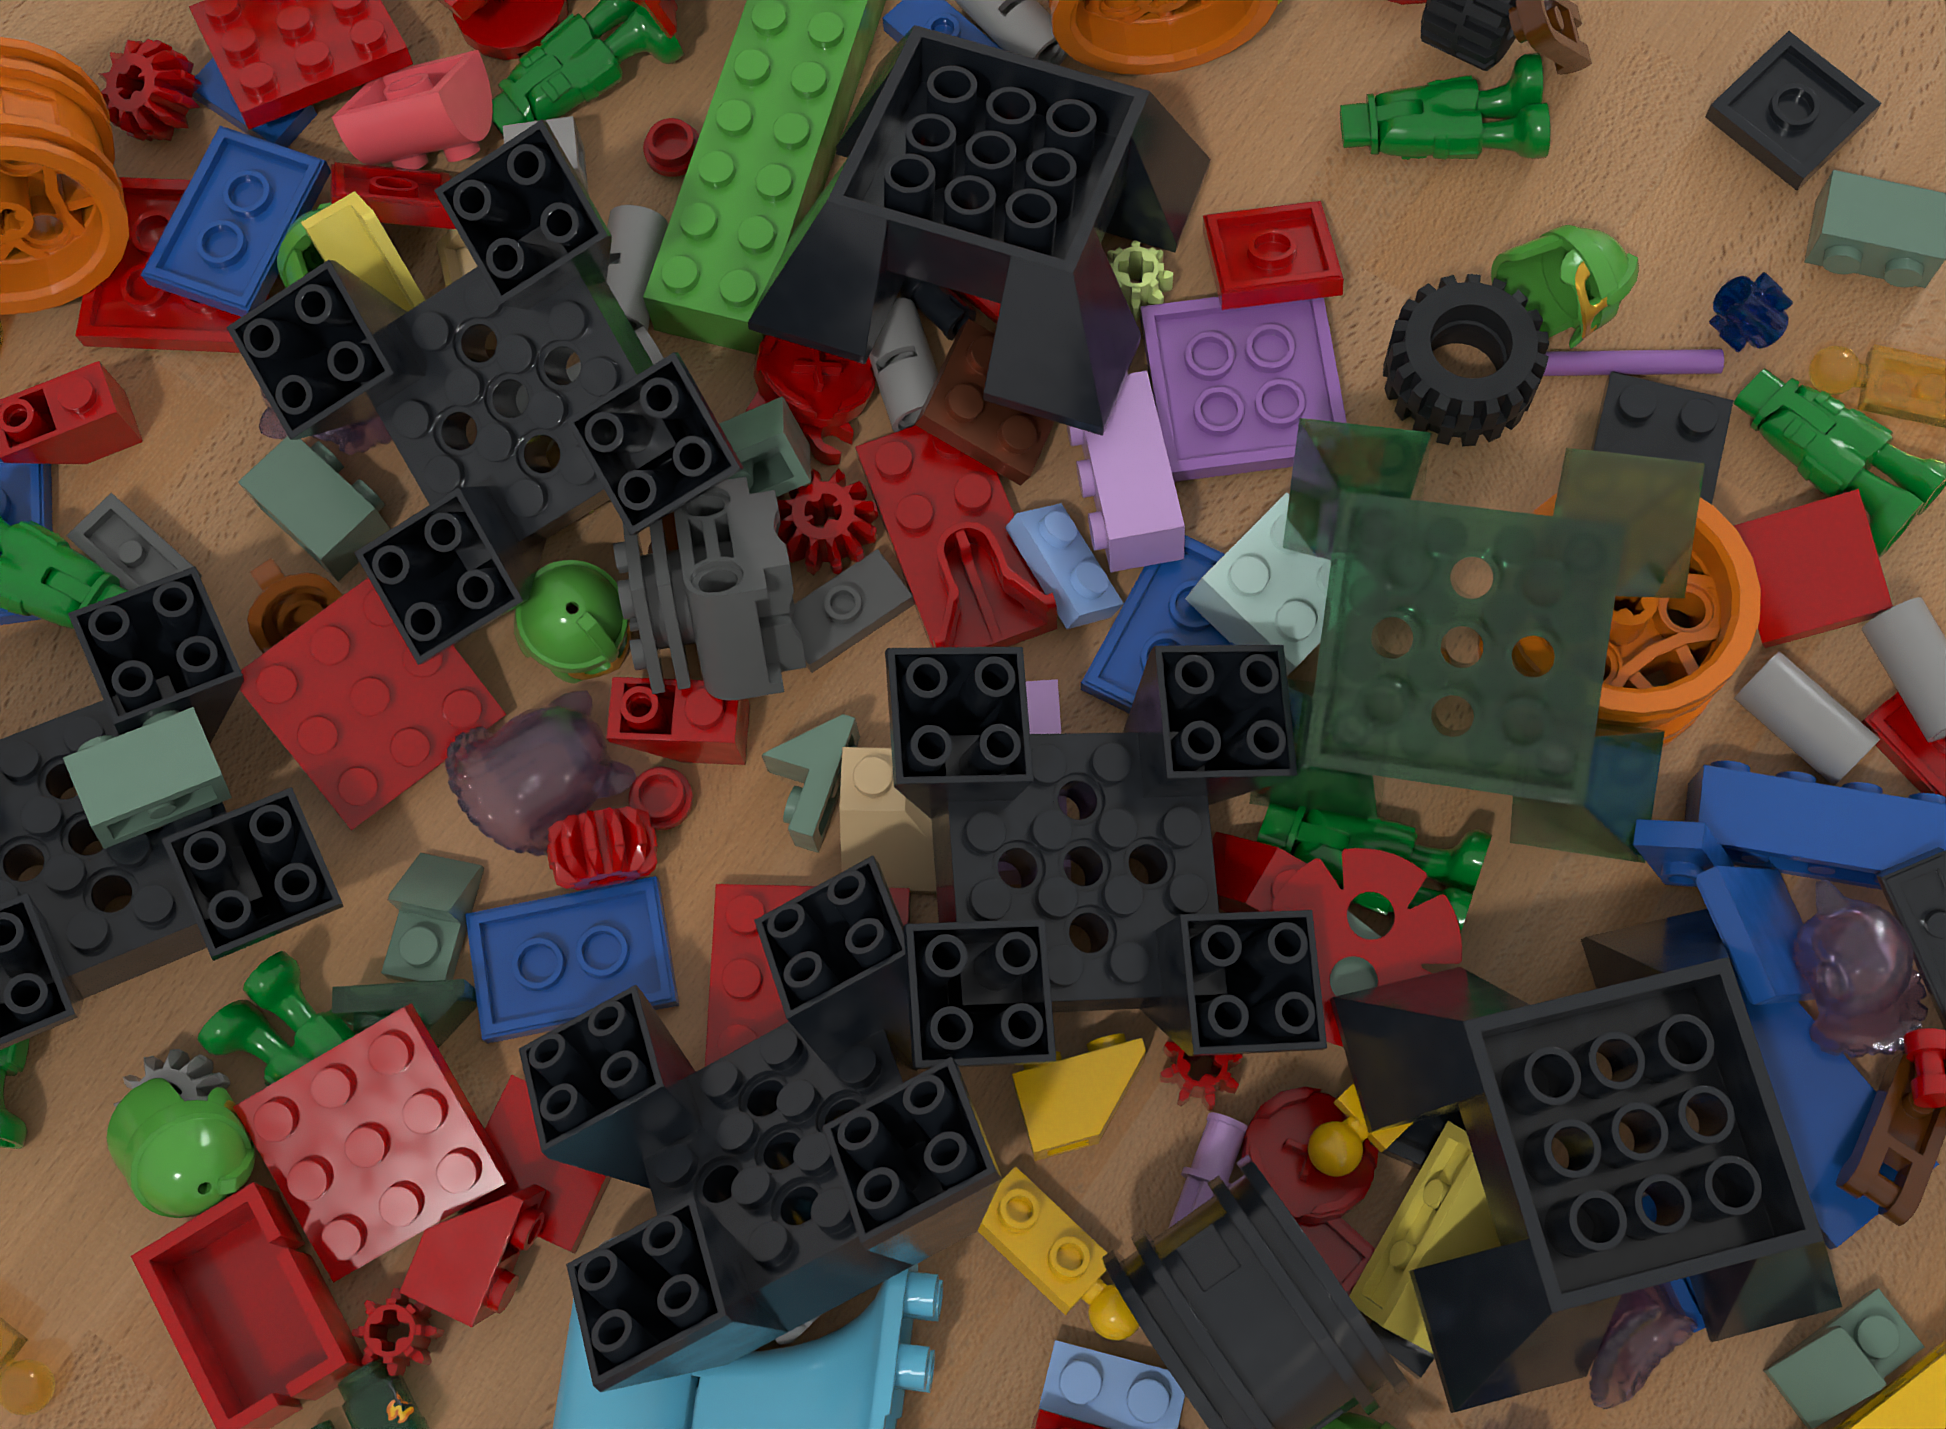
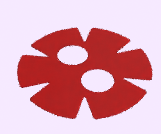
M1353 848L1342 851L1343 890L1340 889L1322 860L1316 858L1298 869L1287 880L1271 904L1273 911L1312 910L1326 1041L1342 1047V1040L1330 1003V999L1335 997L1330 986V974L1335 964L1341 959L1354 956L1368 961L1376 971L1377 986L1432 974L1422 968V964H1459L1462 962L1460 928L1456 914L1446 895H1439L1414 908L1408 909V905L1427 878L1426 872L1398 855L1376 849ZM1361 893H1379L1391 903L1395 915L1394 924L1385 936L1372 940L1358 936L1349 926L1347 919L1348 907L1351 901ZM1311 896L1310 900L1302 907H1284V905Z

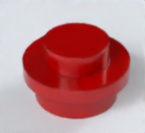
M667 118L655 123L650 128L643 144L644 156L649 167L656 173L667 177H677L686 174L699 138L698 132L691 125L676 118Z
M654 767L644 771L634 780L629 791V806L648 812L652 827L656 830H668L681 824L689 815L693 806V791L686 777L679 771L670 767Z

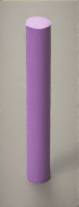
M1722 349L1546 351L1545 355L1549 356L1543 376L1610 375L1611 372L1623 375L1721 374L1724 368V353Z

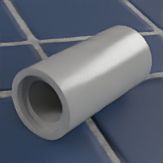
M955 0L973 21L1005 51L1055 65H1060L1068 55L1060 48L1053 34L1051 14L1037 0Z
M621 205L610 211L607 228L612 235L606 282L634 331L642 326L648 331L650 316L643 295L667 230L668 221L661 214L649 208L636 205Z
M896 298L869 355L894 432L915 426L914 424L938 376V371L915 303L907 298Z
M1917 597L1879 614L1862 627V631L1927 742H1933L1946 737V637L1923 599Z
M1780 651L1759 670L1734 698L1833 786L1880 740L1877 735Z

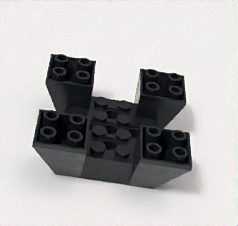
M914 25L877 64L836 146V155L846 157L847 159L793 231L748 321V328L752 331L865 364L906 276L1000 303L1001 307L983 400L1103 436L1139 346L1141 333L1101 242L1106 232L1176 253L1209 170L1211 159L1148 90Z
M542 119L434 190L477 265L476 268L406 312L335 260H327L226 327L290 440H298L380 417L414 476L429 506L354 553L418 665L426 663L526 602L531 592L546 539L611 500L629 534L636 535L744 469L679 353L673 352L656 364L652 363L606 282L612 235L547 121ZM493 331L497 339V346L494 355L489 358L485 350V342L490 332ZM575 352L580 359L581 369L576 380L572 382L567 375L566 365L569 357ZM524 385L528 392L529 401L526 410L521 414L516 405V395L519 388ZM471 418H473L477 426L476 439L472 445L466 436V426ZM553 439L560 449V460L554 469L547 460V448Z
M195 566L68 613L104 700L0 739V1050L78 1018L83 1000L101 991L205 948L208 949L212 960L215 961L344 907L292 787L228 813L223 802L168 823L159 829L148 831L106 849L103 848L96 854L82 855L88 845L99 840L90 826L79 796L77 795L70 799H60L65 791L74 787L63 757L78 752L81 745L93 738L105 735L117 737L142 727L147 719L158 713L169 710L181 712L194 707L210 745L244 682L243 674ZM37 865L43 866V869L35 878L28 881H18L26 869ZM132 896L128 905L123 909L111 913L104 912L107 904L114 898Z
M1284 645L1154 646L1150 651L1123 733L1030 734L1023 647L886 649L885 661L894 788L932 821L939 923L905 924L903 926L913 1070L930 1069L950 1057L955 1060L959 1068L1056 1062L1054 1012L1140 1009L1188 1056L1312 1051L1327 1048L1312 910L1219 913L1209 805L1291 780L1298 776ZM1058 796H1065L1074 801L1079 809V820L1072 819L1063 813L1059 806ZM1129 858L1138 860L1144 865L1148 873V884L1138 881L1132 875L1129 868ZM1064 860L1073 861L1081 867L1085 875V886L1077 885L1067 877L1064 870ZM998 862H1007L1018 870L1021 876V888L1011 887L1001 879L998 872ZM1070 925H1076L1088 934L1091 942L1090 953L1082 952L1074 946L1069 935Z
M873 855L754 920L786 1018L789 1021L756 1040L695 1071L644 993L637 985H634L519 1048L541 1152L548 1159L651 1189L657 1212L655 1217L566 1264L592 1384L599 1392L727 1365L978 1231L1002 1177L955 1060L950 1057L919 1075L917 1070H913L903 924L879 862Z
M1707 908L1581 939L1596 989L1530 1005L1468 970L1457 967L1335 996L1330 999L1368 1132L1372 1133L1460 1111L1501 1246L1409 1271L1450 1413L1587 1377L1619 1299L1625 1293L1689 1277L1710 1342L1842 1307L1825 1241L1731 962ZM1597 1052L1609 1061L1612 1069L1611 1080L1600 1072L1596 1062ZM1686 1106L1692 1109L1698 1118V1133L1691 1128L1687 1121ZM1620 1121L1633 1134V1151L1628 1149L1620 1138ZM1553 1137L1562 1142L1567 1149L1569 1156L1567 1169L1559 1165L1552 1154L1551 1145ZM1644 1192L1655 1203L1657 1210L1655 1223L1646 1216L1643 1210L1642 1197Z

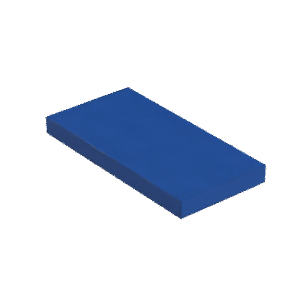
M1732 967L1825 1245L1830 1250L1837 1248L1879 1214L1878 1204L1864 1195L1856 1199L1836 1186L1838 1174L1853 1153L1877 1092L1798 1001L1753 1005V1003L1749 1002L1736 971ZM1937 1161L1934 1165V1168L1939 1165ZM1882 1163L1879 1173L1894 1182L1897 1171Z

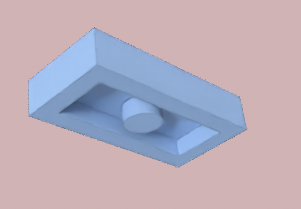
M1062 503L1017 513L1006 525L1005 529L1046 595L1053 593L1057 605V614L1066 629L1111 618L1124 604Z
M1055 1340L1039 1409L1107 1429H1178L1185 1394L1167 1369Z

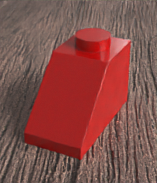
M1216 831L1212 838L1219 909L1226 913L1273 911L1271 904L1279 890L1298 869L1307 863L1279 847ZM1311 896L1283 906L1287 908L1302 907L1310 900Z

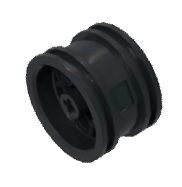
M1249 1155L1237 1162V1165L1244 1174L1241 1178L1228 1187L1219 1175L1207 1184L1215 1196L1153 1239L1144 1229L1134 1234L1131 1238L1137 1251L1124 1259L1114 1249L1102 1257L1104 1266L1139 1326L1209 1429H1322L1357 1404L1362 1406L1367 1415L1373 1413L1380 1406L1372 1394L1388 1382H1390L1398 1394L1410 1386L1356 1305Z

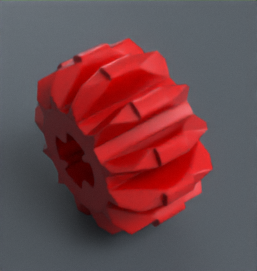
M147 39L145 42L127 40L124 53L110 52L112 61L110 71L98 74L106 82V88L101 91V94L107 104L110 121L114 126L126 131L128 136L141 141H145V139L148 141L153 139L171 141L175 128L189 129L186 114L190 109L200 108L192 98V94L202 85L195 78V75L191 74L194 63L189 61L185 55L172 50V46L159 40L152 41Z
M812 468L810 485L806 487L801 486L789 491L791 499L777 500L781 520L777 536L786 544L789 562L795 563L805 558L807 572L813 576L820 570L823 562H829L832 572L839 575L843 571L841 559L848 557L853 562H860L865 557L861 545L875 544L877 540L876 527L871 524L878 518L876 503L865 500L867 490L861 481L846 486L845 473L841 472L839 468L833 473L828 482L822 481L821 474ZM816 525H824V528L816 527Z
M626 806L615 809L607 807L596 811L587 810L586 813L579 815H568L564 820L556 821L548 828L549 844L547 845L549 867L553 870L556 885L563 888H573L578 891L586 888H598L634 881L640 877L648 876L656 869V864L658 863L656 829L652 827L649 813L641 809Z

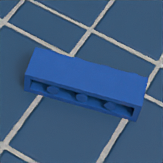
M1715 761L1710 766L1703 765L1688 783L1684 822L1706 823L1735 866L1777 869L1783 874L1882 890L1875 875L1876 873L1937 847L1946 850V797L1942 795L1916 793L1905 798L1883 794V789L1880 786L1864 782H1851L1838 787L1816 783V777L1796 771L1780 772L1776 776L1752 773L1748 765L1736 761Z

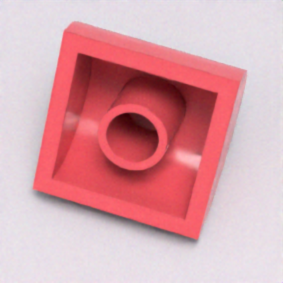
M479 50L409 66L366 83L331 117L348 150L355 158L366 165L376 166L392 162L394 168L417 170L429 162L427 153L443 150L448 162L460 161L478 153L481 149L478 141L483 140L487 136L493 114L490 83Z

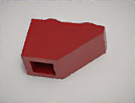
M100 361L0 399V459L4 463L89 464L143 442L126 392Z
M612 677L606 739L610 743L682 763L745 765L750 703L748 699L722 700L715 698L707 692L703 680H690L691 688L678 690L676 679H664L665 692L652 694L649 678Z
M532 1184L452 1216L425 1229L399 1293L470 1327L475 1326L496 1312L502 1313L510 1303L519 1282V1276L512 1272L521 1250L527 1251L532 1246L543 1225L545 1214L538 1211L546 1189Z

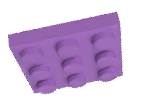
M1219 297L1140 307V321L1150 385L1174 482L1349 460L1352 448L1324 298L1228 310L1221 309Z

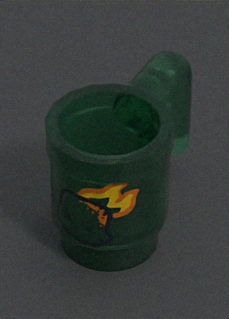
M383 1359L354 1371L337 1385L344 1400L342 1410L351 1429H430L425 1417H422L403 1376L400 1374L389 1376L387 1364L383 1363ZM328 1420L311 1429L335 1428L332 1421Z

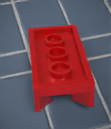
M916 425L855 446L857 458L907 587L913 596L914 605L931 648L1009 647L1057 629V605L1053 593L1048 595L1044 593L1005 529L1006 525L1014 517V513L996 471Z

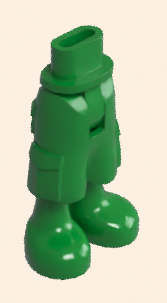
M600 0L584 18L579 13L575 16L573 14L569 15L543 38L540 46H535L519 59V63L510 72L507 79H502L498 84L501 93L492 99V123L503 135L504 125L560 118L584 101L589 102L598 98L601 93L621 82L623 72L619 64L627 58L645 51L664 64H673L684 55V52L675 35L671 39L668 38L646 8L631 0ZM622 24L606 40L602 41L599 39L609 30Z
M1540 53L1524 54L1519 57L1514 64L1511 77L1507 83L1495 88L1478 90L1477 80L1472 79V76H1462L1442 81L1438 79L1428 82L1423 86L1386 91L1376 95L1375 98L1373 93L1366 94V103L1340 105L1343 148L1369 146L1370 154L1378 155L1381 152L1410 160V158H1426L1427 156H1433L1434 159L1442 160L1477 159L1478 155L1482 152V148L1513 151L1519 156L1528 159L1546 158L1550 149V115L1548 104L1542 103L1543 65ZM1482 118L1507 119L1496 122L1482 123Z
M1764 368L1740 392L1733 403L1754 419L1751 428L1756 432L1759 431L1776 451L1797 467V471L1805 481L1809 480L1828 498L1859 489L1864 508L1869 514V525L1879 557H1882L1894 545L1916 515H1921L1946 487V463L1944 461L1934 458L1921 459L1890 444L1893 440V432L1867 417L1865 413L1853 408L1849 410L1845 407V404L1832 397L1826 391L1820 392L1809 386H1799V381L1794 378L1784 383ZM1873 466L1891 478L1898 487L1874 475L1869 470Z
M0 516V552H2L0 556V608L23 616L33 615L59 626L74 629L68 613L128 591L120 587V579L110 572L107 573L101 566L71 549L69 543L58 533H54L33 521H21L11 526Z
M1270 802L1256 842L1279 847L1305 863H1309L1316 858L1321 859L1342 890L1344 889L1342 851L1344 849L1368 848L1398 855L1425 871L1427 878L1447 887L1442 891H1437L1421 886L1408 905V909L1444 894L1456 914L1461 934L1492 834L1479 829L1470 830L1452 848L1429 847L1416 843L1418 834L1415 832V827L1397 821L1386 820L1382 816L1369 815L1365 818L1322 807H1310L1308 811V804L1300 803L1298 810ZM1375 892L1361 893L1351 901L1352 904H1357L1384 916H1387L1388 912L1393 913L1394 911L1389 900Z
M280 951L268 957L250 974L244 983L243 991L259 1007L274 1013L296 1033L294 1045L291 1047L270 1025L263 1013L249 1000H237L220 1009L203 1026L197 1040L209 1054L215 1056L227 1055L238 1050L255 1055L267 1064L264 1071V1084L269 1086L355 1036L356 1033L332 1009L318 1014L314 1011L300 988L301 972L298 962L285 951Z

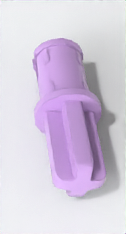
M1210 1112L1208 1114L1207 1124L1191 1168L1183 1167L1181 1175L1186 1178L1169 1228L1215 1196L1207 1184L1219 1175L1227 1187L1231 1185L1228 1181L1248 1128L1247 1125L1219 1113Z

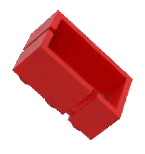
M254 1182L131 1255L216 1429H270L303 1409L299 1399L316 1401L369 1368V1366L361 1363L363 1354L354 1336L351 1335L352 1333L314 1259L309 1254L296 1251L305 1242L279 1192Z

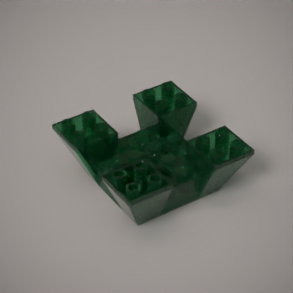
M1299 418L1283 548L1331 560L1315 682L1287 679L1298 776L1291 780L1251 792L1249 804L1269 806L1270 803L1296 810H1298L1300 805L1307 807V813L1312 809H1319L1378 820L1381 811L1385 777L1512 795L1510 843L1645 863V859L1633 845L1637 819H1652L1665 731L1597 723L1615 596L1685 598L1705 463L1566 448L1553 515L1423 500L1432 437L1430 432ZM1466 557H1478L1489 564L1493 572V583L1487 593L1472 596L1460 590L1455 581V570L1461 560ZM1385 618H1400L1410 626L1413 633V643L1408 652L1393 654L1381 646L1378 640V628ZM1459 626L1474 629L1483 641L1481 658L1472 663H1461L1454 660L1447 652L1445 643L1447 634L1451 629ZM1533 635L1546 639L1553 647L1555 654L1553 664L1548 669L1536 673L1526 671L1520 667L1514 655L1516 643L1524 637ZM1449 695L1464 698L1473 709V723L1463 730H1451L1445 727L1437 717L1436 707L1438 701Z

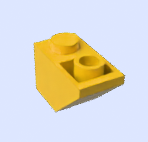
M1124 1033L1104 1036L1086 1044L1088 1053L1062 1059L1061 1052L1056 1051V1062L1023 1064L1024 1071L1012 1074L1014 1089L1035 1161L1099 1144L1144 1063L1146 1049L1142 1038L1127 1042Z

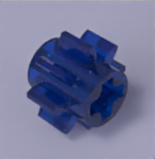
M1765 272L1758 276L1755 282L1747 276H1739L1728 281L1717 292L1713 301V310L1717 315L1709 320V324L1720 333L1719 337L1738 353L1745 347L1747 342L1754 348H1765L1775 343L1786 331L1789 317L1785 310L1793 305V301L1782 292L1783 288Z

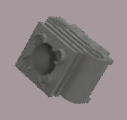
M746 477L724 480L674 511L679 549L668 550L662 519L649 526L653 553L643 555L639 533L630 535L623 523L625 541L613 543L616 567L619 570V574L628 572L629 579L617 581L623 618L630 620V631H639L641 639L629 641L635 671L647 669L652 694L665 692L660 650L670 648L678 690L691 688L685 645L695 643L703 683L707 692L713 697L722 700H742L785 692L781 672L806 668L801 634L792 622V616L795 612L793 600L794 587L786 544L777 536L781 523L775 490L749 494Z

